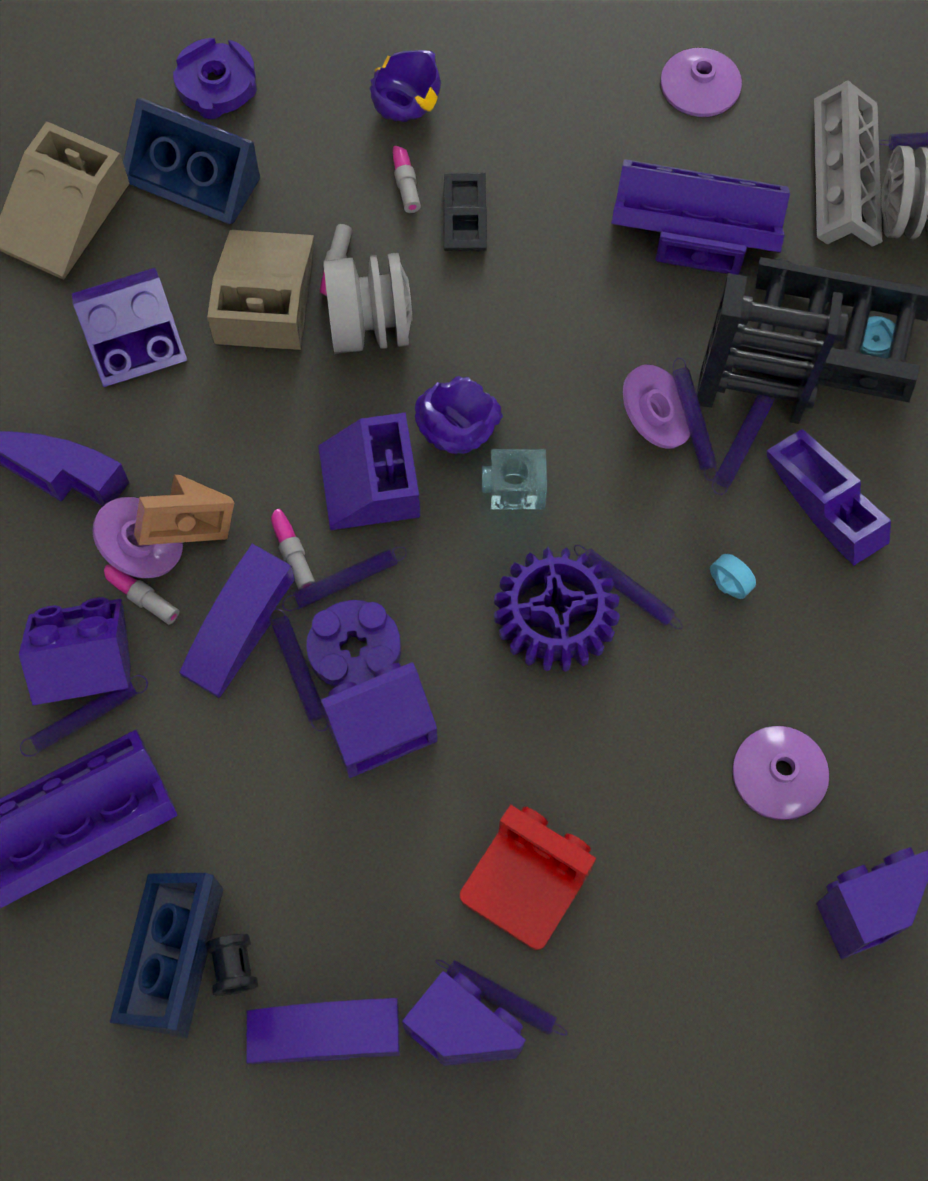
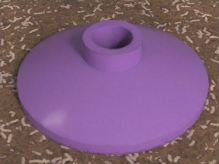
M692 48L675 54L665 64L661 75V89L666 100L682 113L696 117L715 116L731 108L737 101L742 86L741 75L734 62L724 54L707 48Z
M641 365L627 375L623 385V400L627 414L634 427L646 440L661 448H676L685 443L691 435L688 428L690 424H687L686 419L688 418L684 415V409H682V403L678 395L677 388L679 387H676L673 376L664 369L654 365Z
M122 497L106 503L94 519L93 538L97 549L107 562L123 573L140 578L159 577L175 567L182 554L183 542L138 545L134 536L139 498Z
M772 726L754 732L741 744L733 761V780L738 794L753 811L770 819L785 821L803 817L818 806L828 788L829 768L822 750L809 736L793 728ZM779 761L789 763L792 768V774L788 776L780 774L776 769V763Z

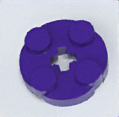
M215 38L201 39L183 49L176 60L177 68L175 72L173 71V80L177 94L186 106L192 110L199 111L203 118L216 119L224 113L234 111L255 96L257 92L253 59L250 53L237 42L228 40L229 45L216 43ZM214 72L216 75L224 73L222 78L218 80L208 79V74Z
M348 600L336 603L314 616L312 627L307 636V654L314 674L321 681L323 680L334 688L347 682H355L358 685L374 678L375 672L393 663H398L400 660L401 643L398 628L385 609L376 602ZM357 637L359 641L367 643V646L360 648V656L351 657L349 650H341V646L347 643L348 638Z

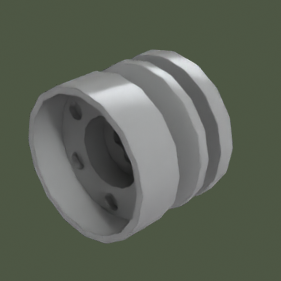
M898 145L893 150L884 177L881 194L882 226L887 238H899L905 232V236L908 239H916L920 236L925 223L928 233L927 147H919L914 153L913 149L909 146Z
M399 253L387 254L389 274L379 275L377 255L370 256L368 276L366 277L358 276L353 258L324 260L334 354L363 351L366 330H374L380 349L387 348L385 328L394 327L397 347L409 346L408 335L411 321H413L409 280L401 265Z

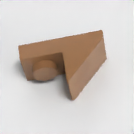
M174 475L170 495L139 497L134 536L138 545L225 540L228 538L234 501L232 497L182 475Z

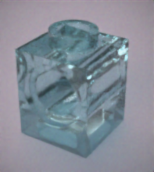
M491 449V466H482V493H491V509H545L547 496L546 449ZM509 475H517L523 478L524 481L519 484H510L504 478Z

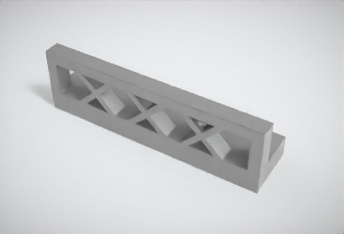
M847 80L814 98L817 238L829 244L852 233L873 247L883 242L877 102ZM862 214L866 220V223L862 221Z

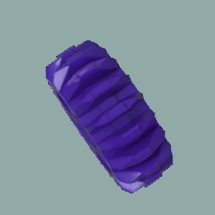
M547 547L543 550L542 560H538L534 554L529 552L525 557L526 567L514 562L510 567L512 577L503 576L501 578L499 587L503 592L496 593L494 597V605L500 608L494 612V622L503 625L499 630L500 639L502 641L513 639L510 645V652L513 655L526 650L525 663L528 666L532 665L537 657L544 659L543 669L546 672L551 670L553 661H560L562 670L566 672L570 670L571 658H574L584 667L589 661L588 652L600 656L604 650L602 641H612L615 631L611 626L617 625L620 614L613 610L618 607L619 596L618 594L609 593L614 585L612 578L599 579L603 570L600 563L587 568L588 557L585 553L578 556L576 561L569 559L570 550L567 547L562 550L560 557H553V552ZM545 582L544 593L530 598L529 603L519 604L521 598L529 589ZM563 582L574 585L581 591L569 590L563 585ZM552 594L554 595L555 605H558V609L563 612L561 624L559 623L558 614H555L554 608L550 607ZM594 614L593 621L584 631L569 637L568 630L571 623L583 620L584 615ZM530 627L546 629L550 633L551 638L536 633Z

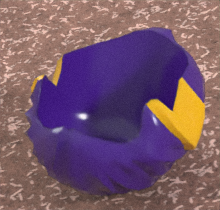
M427 50L401 51L387 56L383 66L375 69L374 78L370 79L371 86L369 89L374 108L385 119L407 122L412 119L416 120L427 111L431 112L437 102L442 84L436 66L435 53Z

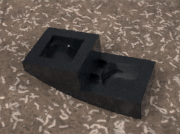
M444 173V251H487L486 173Z

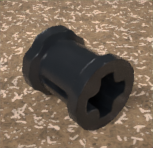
M232 934L206 942L207 951L213 957L216 983L212 985L213 995L238 994L258 987L257 977L251 975L247 947L251 945L249 934Z

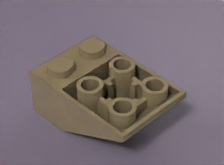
M46 121L23 154L1 212L0 251L64 280L130 184L120 153Z
M241 230L229 231L213 277L207 315L214 344L301 350L315 241L314 235Z

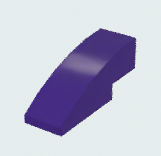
M801 429L767 450L769 461L798 504L832 545L853 566L890 543L891 520L861 494V481L806 431Z
M0 431V465L60 502L73 488L103 507L106 503L117 499L130 483L120 462L94 449L69 440L42 434Z
M252 543L205 618L180 669V675L220 698L270 626L271 620L269 616L295 580L292 566Z
M397 998L334 1001L247 1010V1064L400 1056L399 1003Z

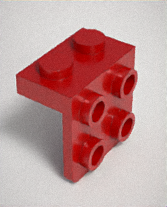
M510 804L500 820L499 831L461 889L460 901L464 906L533 950H541L547 944L592 871L596 857L589 854L591 848L578 837L569 833L562 837L546 827L548 825L547 819L529 807H523L522 810H519Z

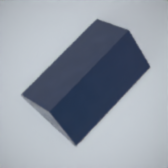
M136 99L123 160L130 185L225 223L233 224L260 180L254 142L148 100Z
M208 873L148 874L110 1023L188 1038L208 955L206 942L212 938L223 893V888L214 875Z

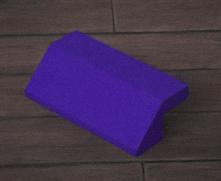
M624 159L611 224L726 242L781 253L785 236L783 224L790 191L787 186Z
M137 730L0 798V908L178 816L169 793Z

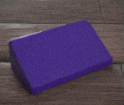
M661 232L655 261L739 275L747 246Z

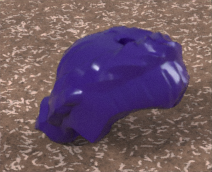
M457 376L447 383L437 382L432 388L427 389L419 396L415 404V422L419 427L420 433L425 436L429 443L434 444L435 448L446 450L453 454H465L473 449H477L488 440L494 431L495 425L499 424L503 418L501 406L497 400L490 396L489 393L483 392V387L467 376L463 378Z

